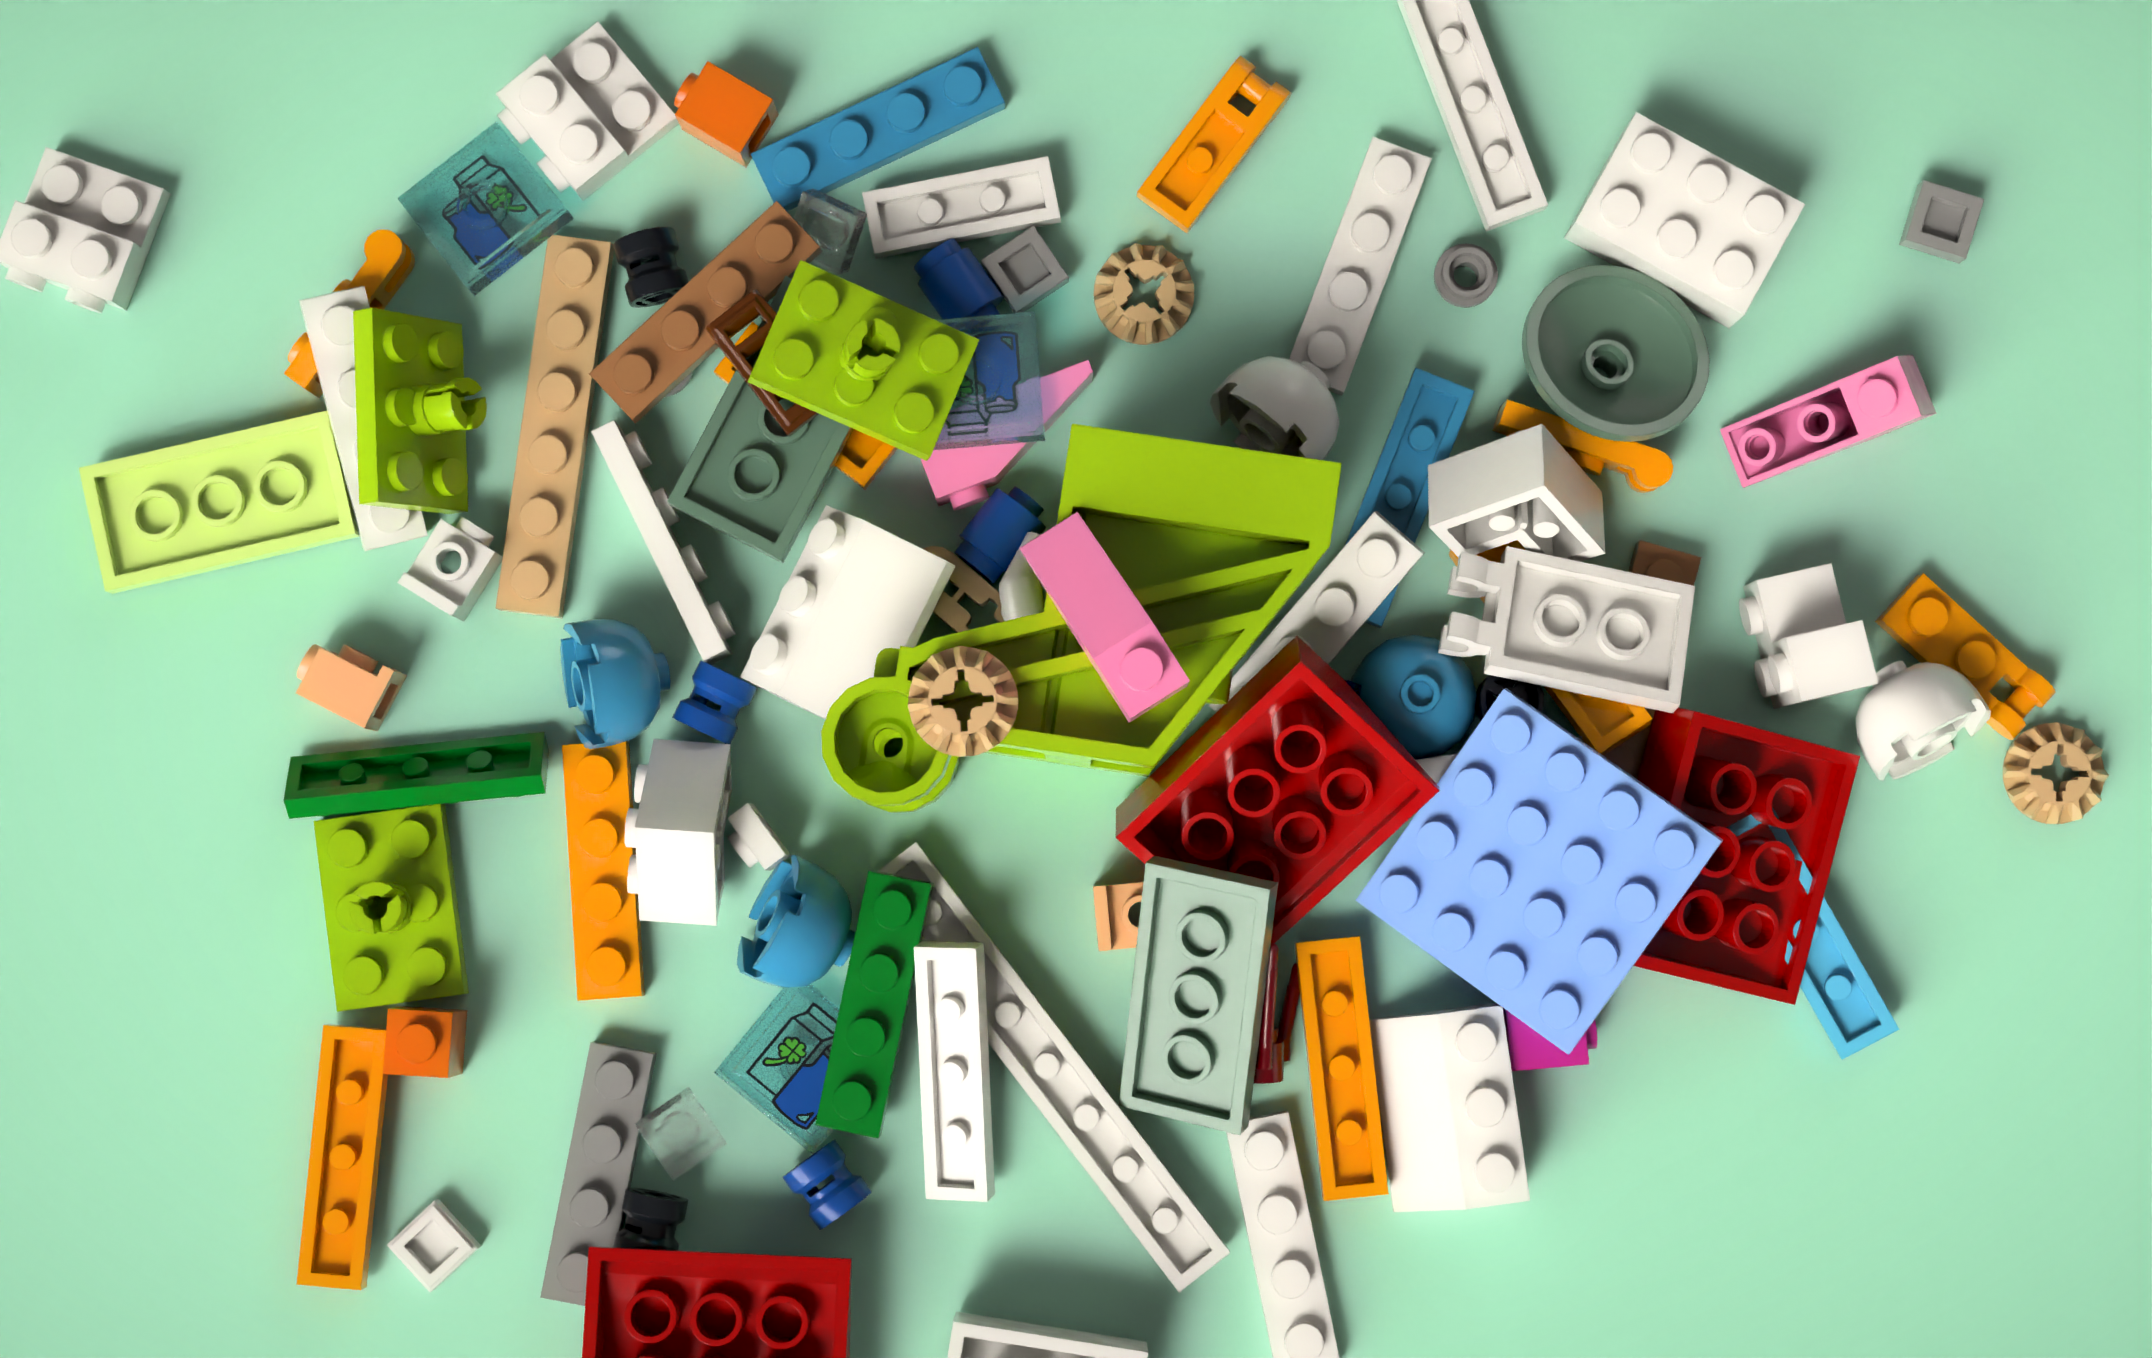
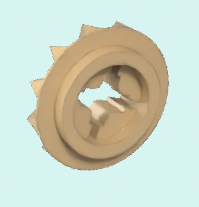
M1134 243L1128 248L1112 253L1096 276L1094 304L1097 314L1104 326L1113 335L1126 342L1139 345L1162 342L1176 334L1184 326L1191 314L1194 303V283L1184 261L1167 251L1162 245L1151 246ZM1128 273L1134 279L1138 278L1144 284L1149 283L1153 279L1157 281L1161 276L1164 277L1160 282V287L1155 292L1158 308L1163 313L1159 314L1154 307L1150 308L1144 302L1139 303L1135 307L1131 305L1125 311L1122 309L1128 304V299L1133 294L1130 278L1127 276Z
M957 646L933 654L915 673L909 690L908 709L917 733L932 748L951 756H975L997 746L1010 732L1017 716L1018 692L1010 671L988 651L977 648ZM958 672H964L965 682H968L971 693L982 694L983 697H994V702H983L982 706H976L971 709V719L967 720L968 731H962L961 721L957 720V714L954 709L944 708L943 705L933 706V700H943L944 696H950L955 693V683L959 682Z
M2060 722L2045 723L2029 728L2013 741L2004 759L2003 782L2008 797L2021 813L2037 822L2064 824L2082 819L2093 806L2102 801L2100 795L2104 782L2109 776L2104 769L2101 757L2103 749L2092 742L2085 734V730L2061 724ZM2055 754L2060 756L2061 766L2079 772V777H2072L2071 780L2062 781L2059 786V792L2053 790L2052 780L2042 778V775H2031V770L2042 769V766L2052 765Z

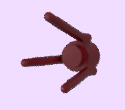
M1271 943L1254 1076V1083L1256 1084L1283 1081L1284 1062L1290 1061L1291 1034L1300 997L1297 963H1294L1286 989L1278 1028L1274 1027L1279 950L1275 943Z

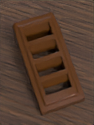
M755 289L712 321L706 327V330L780 427L790 437L819 413L796 403L785 411L779 403L783 399L782 397L747 382L753 370L747 359L763 347L776 317V312L758 289ZM760 316L765 325L735 346L730 338Z

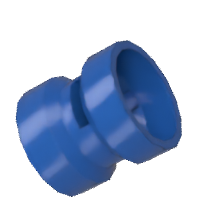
M700 660L692 676L695 686L689 698L680 700L672 718L725 744H731L738 730L735 719L741 708L750 705L758 688ZM710 700L720 705V711L718 712L706 706L707 701Z
M835 1139L782 1177L793 1193L801 1194L810 1205L809 1216L819 1230L831 1224L872 1193L861 1176L852 1175L845 1165L846 1154ZM831 1174L834 1176V1179L821 1189L817 1188L816 1185Z

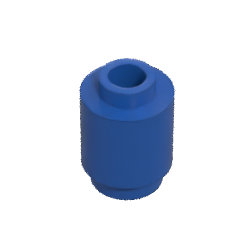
M955 239L947 240L938 245L915 264L914 270L921 278L918 282L919 288L946 325L961 332L966 330L968 335L975 336L991 326L1001 316L996 307L1003 301L1004 296L969 248L962 249Z
M1015 486L1009 494L996 488L959 535L963 541L954 553L977 573L994 584L1000 575L1006 572L1027 532L1041 535L1046 529V526L1038 519L1044 509Z

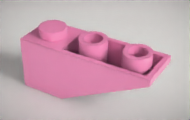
M1903 355L1893 357L1720 429L1741 485L1745 488L1880 437L1937 413L1914 356Z

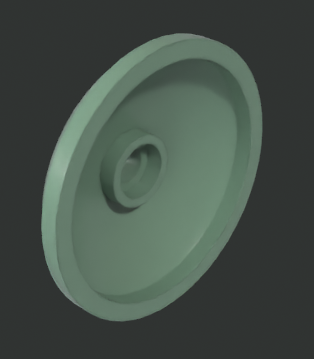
M1593 265L1569 271L1553 280L1543 289L1529 310L1522 333L1523 358L1535 389L1547 405L1561 418L1593 436L1613 441L1633 442L1664 435L1680 425L1691 414L1704 394L1709 377L1710 360L1706 339L1696 317L1672 290L1639 271L1611 265ZM1594 368L1602 369L1606 372L1608 378L1600 375Z

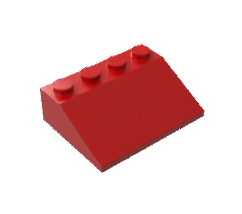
M1296 636L1228 701V704L1220 708L1116 808L1115 838L1144 864L1153 856H1159L1278 882L1271 943H1276L1440 790L1435 781L1347 682L1305 642Z
M1677 708L1674 713L1655 710L1637 780L1722 838L1723 842L1634 966L1795 1005L1860 756L1693 710ZM1772 807L1774 808V810H1775L1776 814L1778 815L1779 819H1777L1776 816L1774 815L1773 810H1772ZM1750 814L1757 821L1762 822L1737 837L1730 829L1726 828ZM1769 826L1786 829L1813 877L1808 894L1799 880L1802 861L1795 859L1792 850L1786 844L1776 840ZM1801 920L1795 938L1793 928L1796 922ZM1789 940L1793 949L1791 952L1789 963L1787 964L1785 961V954L1787 943Z
M590 1246L588 1251L582 1358H850L852 1258Z

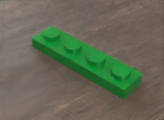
M545 732L293 756L290 757L283 801L289 819L545 794L549 756Z
M873 870L868 871L815 1123L817 1126L877 1139L882 1134L915 976L914 947L922 942L934 883Z

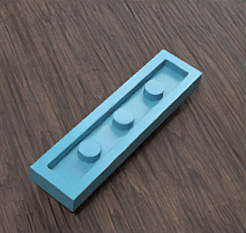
M1772 807V810H1773L1774 815L1776 816L1777 819H1779V817H1778V815L1776 814L1774 808ZM1750 814L1726 828L1730 829L1737 837L1762 822L1757 821ZM1769 826L1776 840L1786 844L1792 850L1795 860L1802 861L1799 880L1808 894L1813 877L1786 829ZM1823 897L1800 988L1837 1053L1843 1060L1896 1032L1899 1028ZM1801 920L1797 921L1794 925L1793 935L1795 938ZM1789 940L1787 943L1785 954V961L1787 964L1789 963V959L1793 949Z

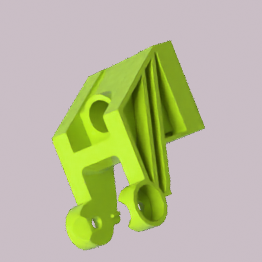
M1072 424L1057 524L1076 512L1080 514L1153 621L1189 678L1188 686L1129 723L1051 598L1046 593L1044 612L933 638L914 648L900 646V649L885 648L881 650L876 658L874 677L847 688L829 708L821 730L822 757L833 780L852 797L890 813L915 812L936 802L953 782L960 763V757L944 754L932 748L921 738L911 721L908 709V696L913 676L933 654L957 646L988 651L1007 667L1016 684L1018 711L1015 722L1007 736L997 746L984 753L1148 777L1206 703L1228 704L1233 669L1330 547L1342 463ZM958 672L959 682L955 683V693L950 696H944L943 700H933V706L943 705L944 708L954 709L957 714V720L961 721L962 731H968L967 720L971 719V709L976 706H982L983 702H994V697H983L982 694L971 693L968 682H965L964 672ZM893 738H902L903 746L901 751L893 757H885L884 749L886 744Z

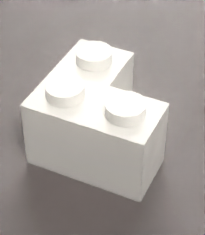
M1543 424L1520 430L1507 437L1460 452L1455 456L1428 465L1429 528L1458 558L1461 552L1476 555L1516 540L1528 551L1580 562L1605 554L1602 491Z
M1832 563L1759 579L1743 586L1746 597L1739 600L1740 616L1747 635L1756 636L1761 659L1756 660L1754 663L1755 677L1761 695L1764 698L1771 697L1773 709L1879 684L1863 620L1846 623Z
M654 739L648 765L638 764L635 776L634 797L635 802L640 804L639 809L628 808L625 822V846L636 848V855H631L629 860L627 890L628 893L638 894L640 921L717 926L725 883L724 830L732 792L731 744Z

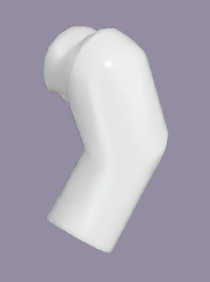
M1027 532L1020 547L1035 539L1040 534L1034 532ZM1020 547L999 583L1001 615L1004 621L1041 613L1044 610L1042 584L1020 551Z

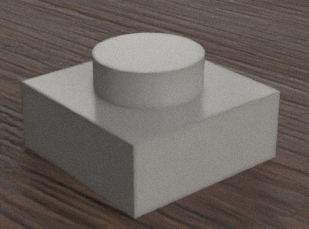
M1923 180L1917 185L1899 245L1961 263L1967 258L1984 199Z
M1034 225L981 260L982 267L1004 296L1005 301L1016 317L1069 283L1068 275Z

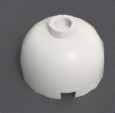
M1266 356L1245 363L1224 380L1214 391L1210 401L1214 416L1221 427L1230 418L1232 423L1241 432L1233 442L1242 449L1324 460L1333 447L1340 423L1335 400L1328 390L1331 385L1328 377L1321 369L1308 361H1302L1299 364L1283 357Z
M1897 661L1876 673L1879 684L1872 685L1874 689L1861 701L1856 715L1857 741L1866 761L1877 778L1883 781L1889 772L1894 780L1916 772L1953 751L1955 748L1950 741L1955 738L1957 732L1965 727L1972 737L1990 719L1991 710L1978 690L1963 674L1943 664L1929 662L1915 664L1907 668L1903 661Z

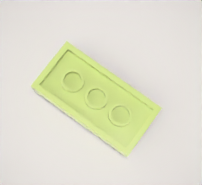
M327 410L79 468L104 589L112 594L360 536Z

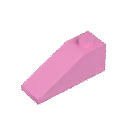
M1089 360L1017 386V411L1009 414L992 415L988 423L989 434L987 436L950 439L948 437V426L944 423L931 457L927 461L921 459L938 506L951 502L955 511L970 507L989 498L986 488L997 485L1093 381V370ZM983 399L979 401L980 413L987 421L989 415L985 412ZM998 399L997 403L989 404L987 408L999 406L1015 407V404L1004 403L1002 399ZM976 402L949 413L977 411ZM998 408V409L988 410V412H989V413L1009 412V411H1013L1014 409H1013V408ZM978 414L947 416L946 419L951 426L984 423ZM985 425L951 428L952 436L985 433Z
M1078 512L1020 547L1023 556L1129 723L1188 686L1189 678L1153 621Z

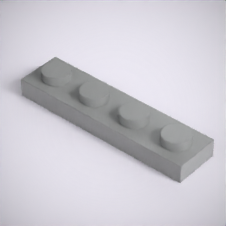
M595 1041L590 1042L540 1298L585 1306L589 1247H613L616 1233L623 1228L625 1213L622 1210V1204L626 1188H631L657 1053Z

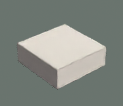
M439 1199L433 1201L387 1244L392 1252L429 1292L435 1290L481 1247L480 1243Z

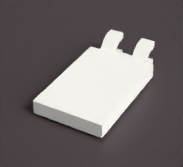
M1509 546L1502 553L1500 563L1461 552L1457 567L1453 566L1451 569L1447 594L1466 598L1485 596L1482 620L1474 616L1452 611L1449 616L1448 625H1444L1441 630L1438 653L1457 657L1485 655L1483 674L1674 713L1680 706L1695 586Z

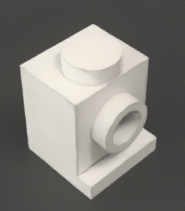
M461 517L456 527L440 519L408 572H404L397 583L449 615L465 621L502 562L503 556L488 548L495 536L464 517ZM457 551L461 556L460 568L452 574H445L441 568L442 561L448 552Z

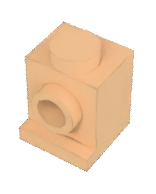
M314 644L306 652L299 665L297 678L301 679L302 682L296 694L365 729L378 731L407 675L382 665L379 673L376 674L373 671L379 661L345 644L342 646L339 654Z
M1143 882L1093 886L1098 951L1136 948L1138 927L1130 922L1128 912L1133 904L1141 902Z

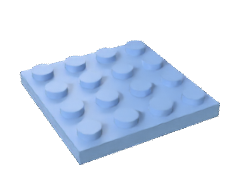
M1503 689L1437 783L1440 791L1418 810L1355 901L1569 1055L1723 842V839L1508 689Z

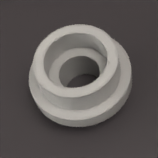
M1459 244L1449 248L1441 255L1434 270V283L1440 296L1448 303L1462 308L1474 307L1487 300L1494 291L1498 279L1497 266L1492 256L1485 249L1474 244ZM1459 267L1472 269L1476 275V283L1471 287L1460 286L1454 279V270Z

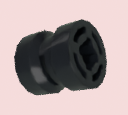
M672 227L644 229L623 236L614 242L613 247L617 262L626 268L629 280L625 285V291L631 307H650L666 303L689 282L686 271L677 265L675 254L679 249L675 230Z
M626 1188L622 1204V1210L626 1214L625 1227L616 1233L613 1247L678 1250L679 1243L674 1237L677 1225L685 1220L689 1200L655 1190Z

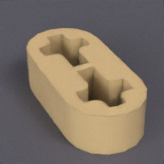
M938 546L922 548L955 565L949 581L958 588V591L952 598L946 592H942L933 611L937 617L956 633L970 630L968 626L971 623L972 617L966 609L958 604L966 595L981 607L987 605L989 601L995 603L998 607L994 612V618L998 623L1004 622L1001 615L999 592L951 551Z

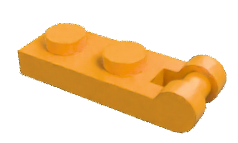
M1239 56L1137 191V197L1187 234L1268 125L1276 118L1292 92L1277 81L1271 86L1254 73L1256 66L1242 56ZM1239 93L1256 105L1248 117L1230 104Z
M380 229L367 237L364 244L367 260L352 281L349 279L343 280L333 292L365 286L370 308L384 310L412 272L415 265V256L413 251L394 232ZM305 332L290 350L288 361L291 364L284 374L320 398L323 392L308 334Z
M1508 399L1500 406L1492 431L1504 434L1507 437L1520 430L1543 424L1585 473L1600 476L1602 469L1606 468L1624 474L1630 488L1640 493H1648L1663 486L1669 481L1673 473V464L1670 457L1661 450L1634 441H1613L1593 436L1574 427L1559 416Z
M1924 573L1917 575L1875 621L1920 663L1943 664L1963 674L1978 690L1991 710L1990 719L1986 723L2009 740H2013L2026 726L2023 719L2035 705L2042 708L2056 693L2053 686L2043 676L2021 662ZM2001 678L2015 689L2004 703L1989 692Z

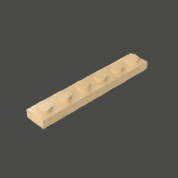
M548 234L495 607L500 611L563 618L596 383L589 373L598 366L614 254V247L611 242Z

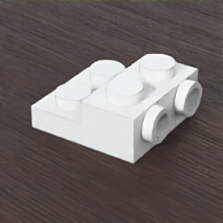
M598 21L553 58L549 59L544 54L496 93L506 107L497 114L501 122L520 145L530 138L535 142L545 155L536 164L560 193L571 186L582 201L679 124L675 113Z
M46 147L25 203L15 200L0 238V264L8 268L5 279L38 292H43L46 282L68 290L65 296L66 301L97 313H102L105 303L127 311L171 194L164 188Z

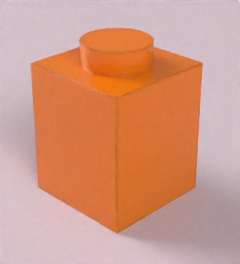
M707 61L699 76L695 73L687 76L674 100V106L678 108L675 116L683 131L746 168L752 159L751 153L757 151L779 115L772 98Z
M409 1006L389 1008L387 1012L383 1074L450 1078L463 1074L467 1010Z

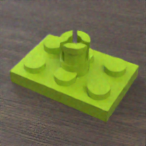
M800 260L747 382L927 461L934 450L979 339Z
M378 308L353 311L359 504L443 514L468 512L466 430L477 429L483 424L486 417L487 403L486 397L465 400V396L475 395L482 388L475 380L469 377L464 378L462 324Z
M445 804L313 821L337 1012L468 994L469 989Z

